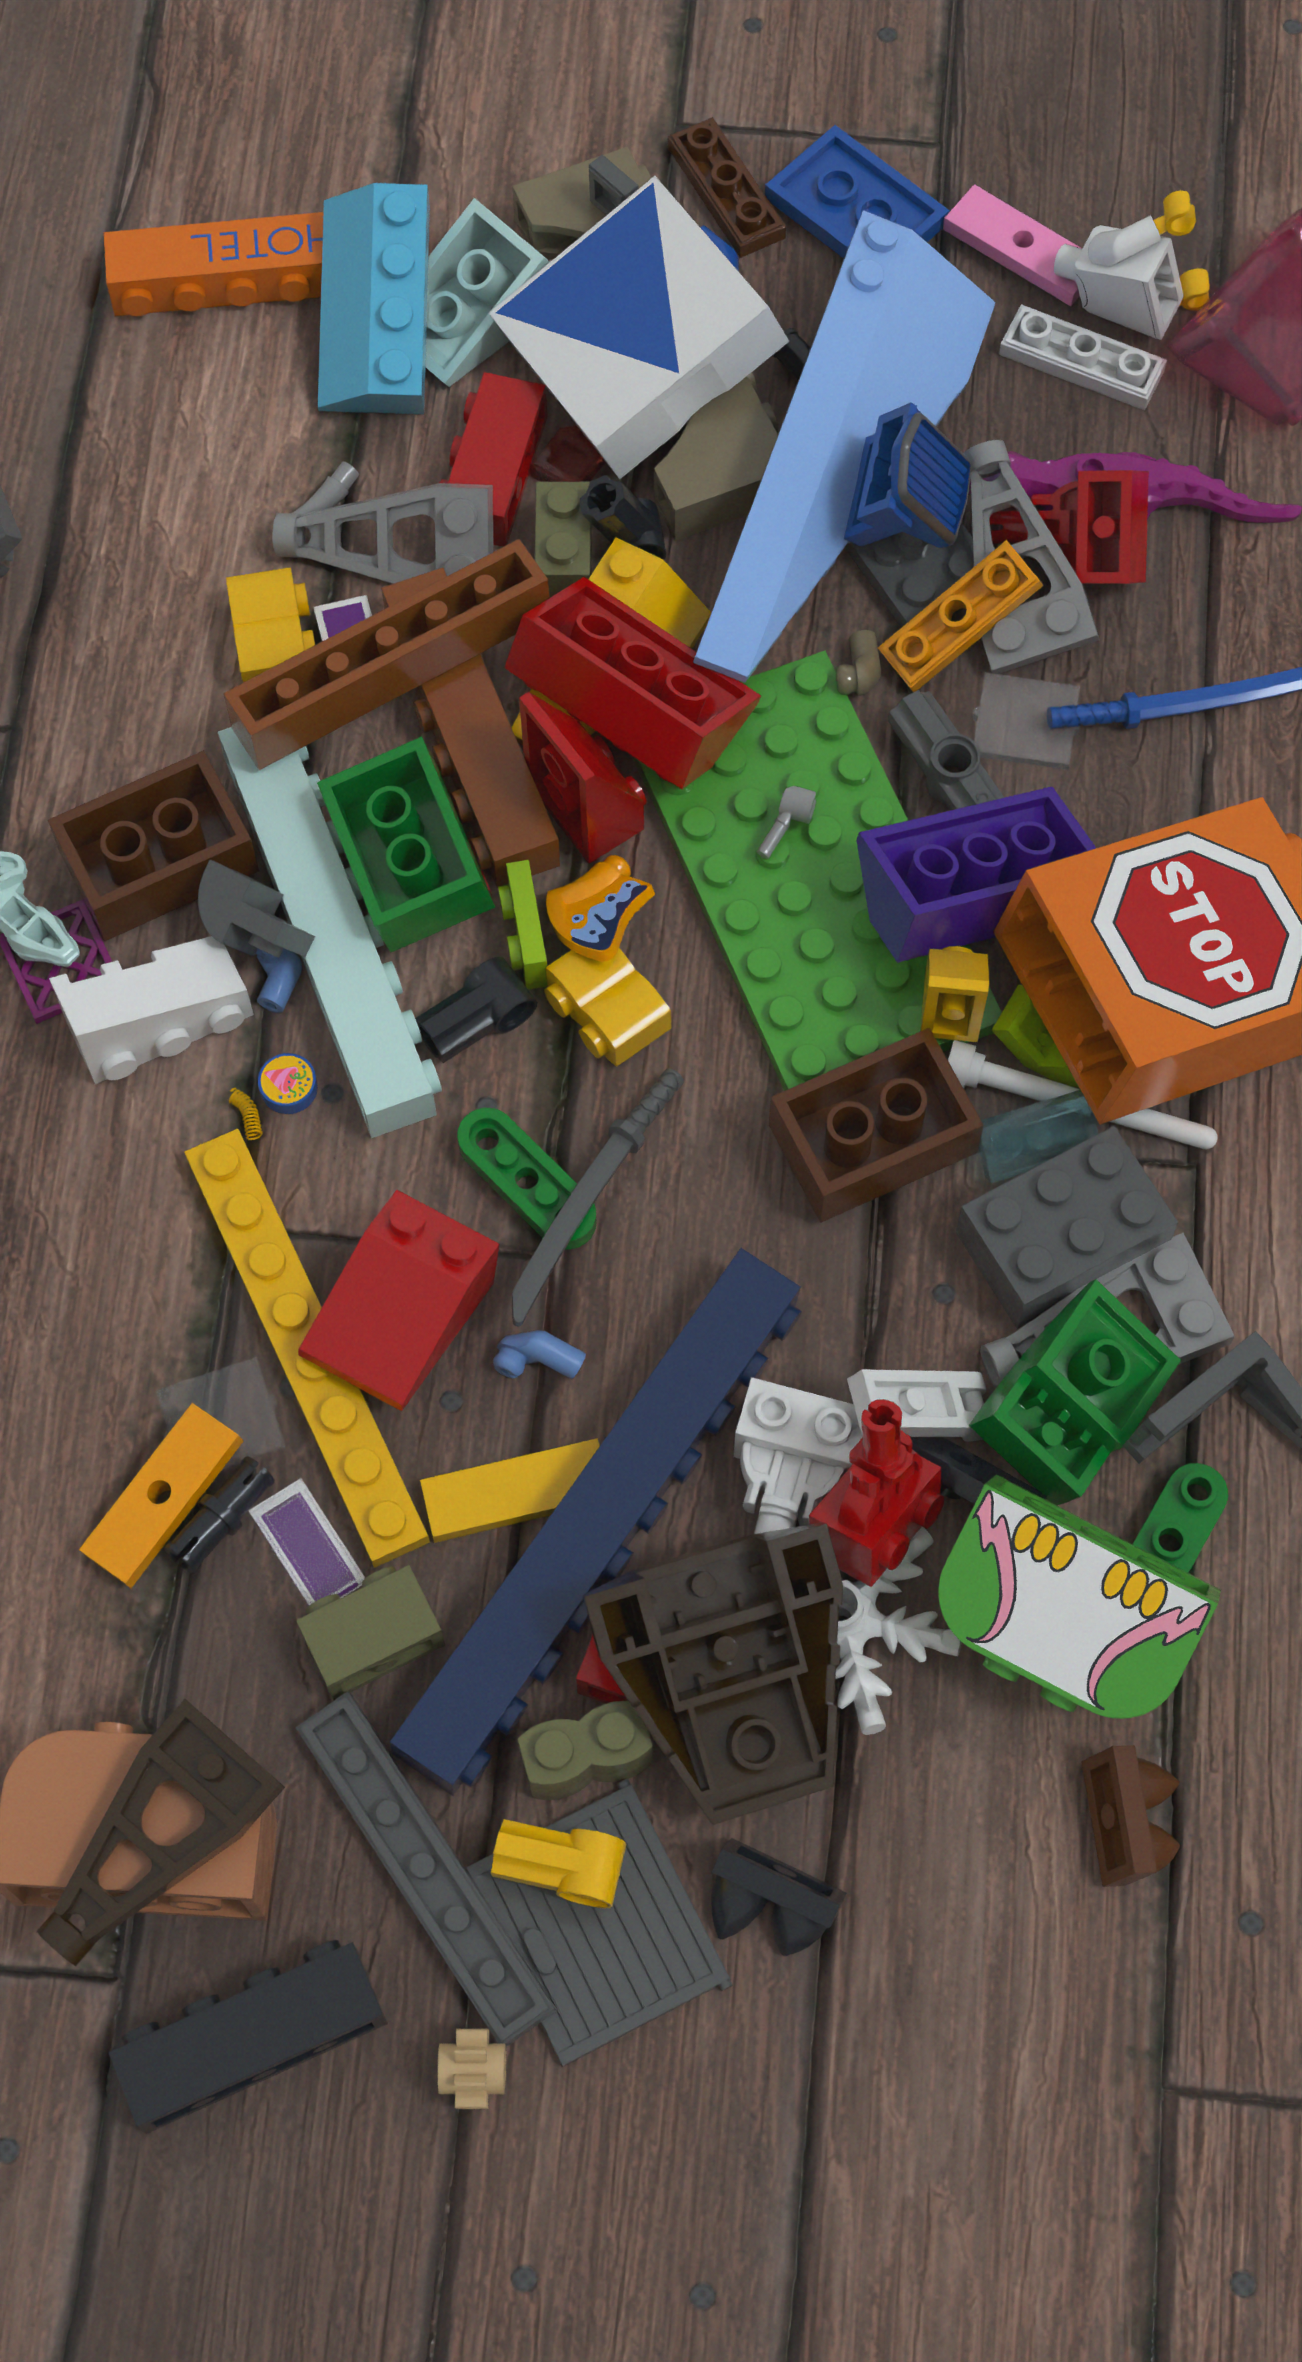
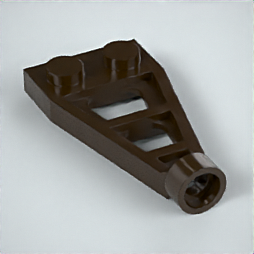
M184 1699L138 1752L54 1908V1912L39 1927L37 1933L63 1958L77 1966L95 1946L94 1944L104 1935L239 1840L285 1786L189 1701ZM175 1781L203 1805L205 1819L197 1830L179 1843L171 1846H161L145 1834L142 1827V1816L156 1788L164 1782ZM130 1840L151 1859L152 1868L126 1894L115 1897L110 1895L100 1885L98 1880L99 1872L116 1846L121 1841ZM73 1914H79L85 1920L86 1928L83 1931L69 1920Z

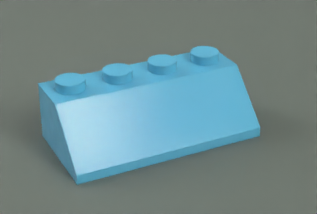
M372 183L324 200L318 411L424 414L430 221L428 185Z

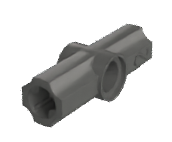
M917 690L902 698L900 703L889 712L888 722L926 775V787L929 794L936 801L946 804L951 811L1005 798L981 765L980 750L977 744L970 737L962 735L957 731L930 691L920 692ZM956 766L962 769L963 771L959 773H951L949 771H946L943 767Z

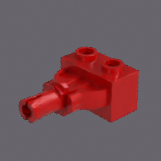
M1078 471V480L1063 485L1053 494L1032 495L1031 502L1033 505L1053 506V509L1050 511H1038L1081 583L1130 584L1146 582L1149 471ZM997 511L991 514L989 519L990 525H1003L1002 530H991L993 544H1002L1006 540L1009 544H1016L1028 539V530L1019 511Z
M886 1399L872 1401L868 1405V1411L864 1409L861 1415L863 1437L849 1453V1462L853 1465L809 1514V1525L822 1522L827 1523L839 1570L870 1587L874 1585L886 1569L894 1570L900 1565L908 1551L910 1540L921 1527L928 1529L934 1524L944 1505V1496L940 1495L941 1467L921 1457L912 1449L911 1437L900 1430L902 1425V1411L900 1407Z

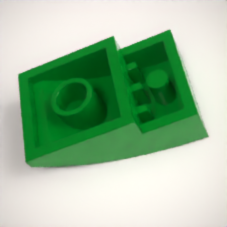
M1095 1279L1089 1282L1031 1344L986 1400L968 1426L1040 1493L1047 1496V1500L1058 1506L1082 1497L1109 1454L1124 1448L1123 1444L1130 1439L1181 1359Z

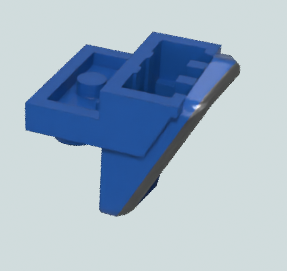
M910 402L880 415L875 434L866 437L844 535L845 540L862 547L897 533L905 532L938 548L948 547L955 542L967 505L971 462L917 409V405Z

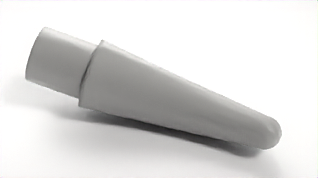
M341 462L332 476H327L316 493L292 513L302 515L334 507L349 494L348 489L359 476L358 471L347 462Z

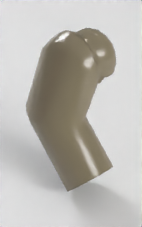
M860 630L854 632L849 637L852 665L842 664L836 668L837 689L843 695L854 692L857 693V696L866 695L878 683L881 676L876 634L870 630Z

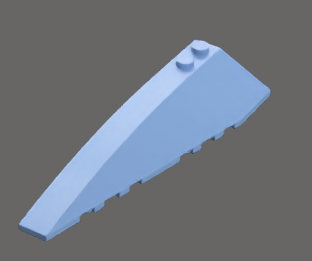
M864 210L862 211L693 663L744 683L748 680L780 637L785 626L807 601L811 591L836 562L838 555L846 544L850 543L844 539L857 483L866 437L875 434L879 416L911 402L917 405V409L937 426L952 402L965 389L996 302L913 230Z

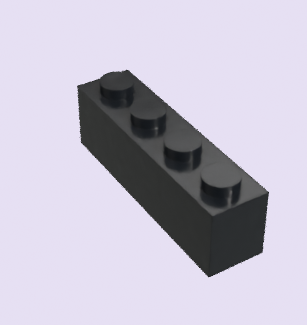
M339 1940L321 1944L303 1955L305 1961L303 1965L281 1974L279 1967L264 1970L246 1979L243 1982L245 1991L223 2001L220 2000L218 1994L204 1997L186 2006L182 2010L185 2018L161 2029L158 2022H151L124 2034L121 2037L123 2046L110 2051L109 2055L136 2127L148 2134L387 2025L385 2015L354 1943L351 1942L341 1947Z

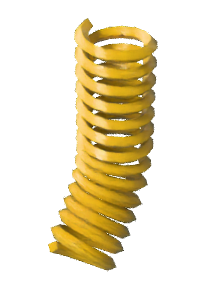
M232 1088L230 1092L233 1093L229 1098V1103L237 1107L242 1114L244 1128H246L244 1130L247 1136L246 1139L256 1140L260 1138L263 1132L258 1109H256L254 1101L250 1100V1096L244 1094L243 1091L241 1092L240 1089Z

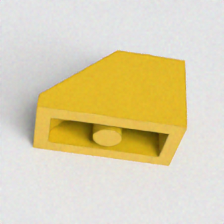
M949 946L941 950L929 949L920 1031L930 1028L934 1037L938 1039L978 1042L989 989L988 954L974 953L972 950L961 946Z

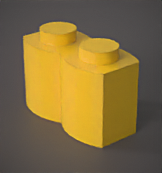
M291 567L226 577L243 683L315 646L313 630L302 631L300 617L310 616L305 583L294 584Z
M620 948L614 958L605 962L585 957L570 950L545 967L548 987L544 989L547 1000L561 1017L564 1018L570 1014L582 1026L579 1030V1035L587 1049L596 1058L604 1055L617 1067L671 1029L670 1008L650 982L635 970Z

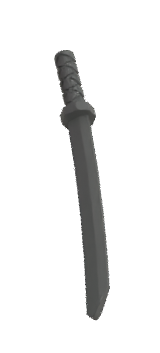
M667 1068L658 1078V1082H655L649 1089L650 1092L646 1093L640 1100V1104L636 1105L631 1111L630 1116L626 1119H616L610 1126L608 1131L610 1139L558 1213L512 1291V1319L514 1326L519 1327L523 1325L550 1273L598 1196L628 1154L637 1153L645 1140L643 1135L646 1131L645 1128L650 1126L655 1116L659 1115L665 1104L675 1095L674 1092L678 1091L683 1085L684 1079L677 1071Z

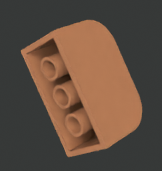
M98 1722L95 1724L94 1731L63 1730L42 1736L29 1744L15 1758L6 1774L0 1802V1893L13 1905L56 1907L138 1752L150 1739L151 1734H134V1728L123 1723ZM167 1781L159 1785L143 1812L142 1827L145 1834L156 1844L161 1846L175 1845L202 1825L205 1819V1809L179 1783ZM273 1802L239 1840L137 1913L267 1921L277 1833V1818ZM130 1840L121 1841L100 1869L99 1883L110 1895L115 1897L122 1896L150 1872L152 1861Z

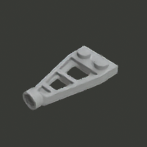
M991 440L966 450L963 454L971 462L970 481L974 567L995 550L989 523L991 514L1013 506L1019 511L1028 530V539L1011 546L1022 559L1031 557L1037 560L1051 582V589L1048 595L1021 604L1005 618L998 621L991 630L981 637L993 674L997 675L1100 640L1085 589L1012 471L1005 442L1002 440ZM1000 473L999 477L994 481L982 479Z
M438 483L302 515L297 513H277L274 519L272 535L274 552L277 557L309 558L393 584L440 568H444L446 575L449 576L493 553V485ZM424 514L430 516L435 521L436 559L432 563L422 564L400 557L394 551L393 525L399 519ZM371 519L377 523L376 555L349 552L341 547L340 525L343 522ZM305 526L309 529L311 534V538L308 544H305Z
M1184 1233L1173 1236L1168 1242L1097 1278L1116 1298L1128 1290H1137L1142 1293L1159 1328L1155 1336L1181 1359L1179 1364L1231 1345L1235 1337ZM1086 1285L1066 1296L1015 1333L981 1346L983 1365L995 1388L1019 1360L1017 1353L1022 1356L1044 1329Z

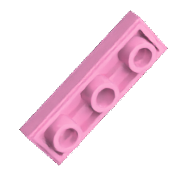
M975 184L945 216L943 230L1069 306H1072L1080 297L1076 281L1055 275L1054 262L1063 244L1081 247Z

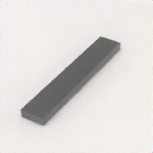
M347 1691L297 1726L296 1729L496 2041L498 2043H505L507 2047L558 2011L353 1695Z

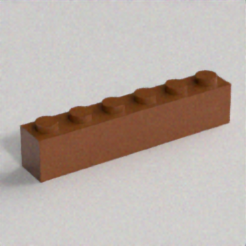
M517 539L223 693L232 730L257 768L261 770L516 635L522 615L549 599L548 578L521 540Z
M444 568L382 587L384 609L447 577ZM478 654L416 687L415 690L419 699L413 701L419 725L423 733L433 731L438 745L432 746L435 763L442 778L452 777L457 789L451 792L452 803L461 824L471 823L476 837L470 838V845L480 870L489 868L498 888V886L508 884L506 863L529 860L532 876L559 867V839L481 655Z

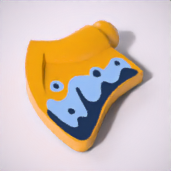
M617 855L608 856L603 862L596 863L577 880L565 886L547 891V913L556 936L565 946L578 954L601 962L611 960L619 949L625 929L631 918L655 895L652 884L630 877V866L622 857Z

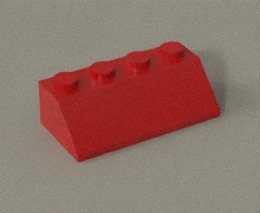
M586 577L579 579L522 615L504 666L506 670L523 680L529 688L542 693L565 709L571 717L584 722L609 739L615 747L628 752L654 770L663 780L673 783L680 789L685 788L712 768L758 705L761 698L760 694L739 680L693 663L696 651Z

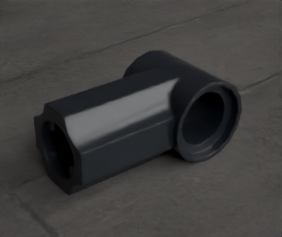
M607 475L591 481L588 490L580 498L582 515L611 543L615 538H618L665 560L667 553L656 503L649 499L637 498L621 481H613Z
M494 957L476 967L467 976L462 989L415 1019L425 1045L435 1058L445 1063L494 1030L499 1034H503L519 1027L534 1013L538 1002L503 957Z

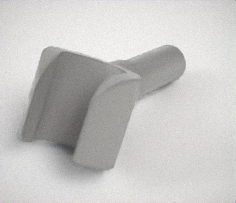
M797 786L788 787L784 791L775 824L757 850L761 857L769 859L788 830L791 820L810 823L816 806L815 791Z

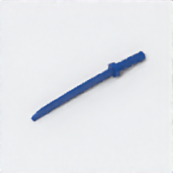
M1302 667L1241 681L1138 697L1135 692L1123 693L1120 700L1110 701V703L1098 702L1094 704H1078L1077 706L1048 707L1047 724L1049 729H1058L1065 726L1069 728L1115 722L1122 723L1125 729H1133L1138 727L1141 720L1200 712L1301 691Z

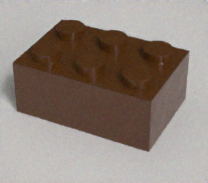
M204 750L48 819L59 853L104 941L197 900L200 882L209 860L220 863L246 876L259 872L251 837Z
M930 1028L776 1094L770 1100L769 1127L820 1223L978 1153L984 1127Z

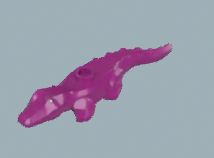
M1008 451L1011 462L1010 467L1030 500L1034 494H1053L1063 485L1078 480V471L1138 470L1149 471L1148 518L1157 508L1185 504L1201 506L1233 519L1254 523L1293 521L1298 518L1302 511V506L1297 504L1264 503L1249 499L1247 495L1236 493L1226 487L1225 482L1221 479H1213L1200 472L1199 468L1194 465L1173 464L1164 458L1156 460L1136 452H1121L1117 454L1085 453L1039 462L1036 459H1029L1019 453ZM1000 473L982 479L994 481L999 477ZM970 481V483H969V492H968V494H970V495H971V481ZM1041 505V511L1053 509L1051 505Z

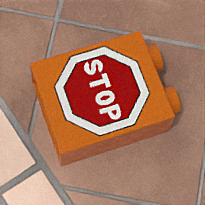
M1263 797L1025 871L993 931L1099 1124L1302 1055V839L1296 834L1283 832Z

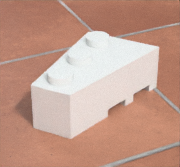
M210 936L152 951L151 958L153 962L122 970L117 960L102 964L100 966L101 976L70 983L67 974L49 978L67 1025L95 1084L107 1079L119 1080L125 1078L145 1062L159 1056L170 1057L186 1050L191 1042L211 1033L222 1034L232 1031L241 1025L244 1019L254 1015L247 989L224 944Z

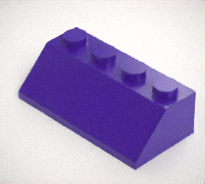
M1053 787L859 832L856 840L869 920L897 963L928 955L929 949L941 950L949 946H963L996 937L993 931L1026 870L1096 849Z

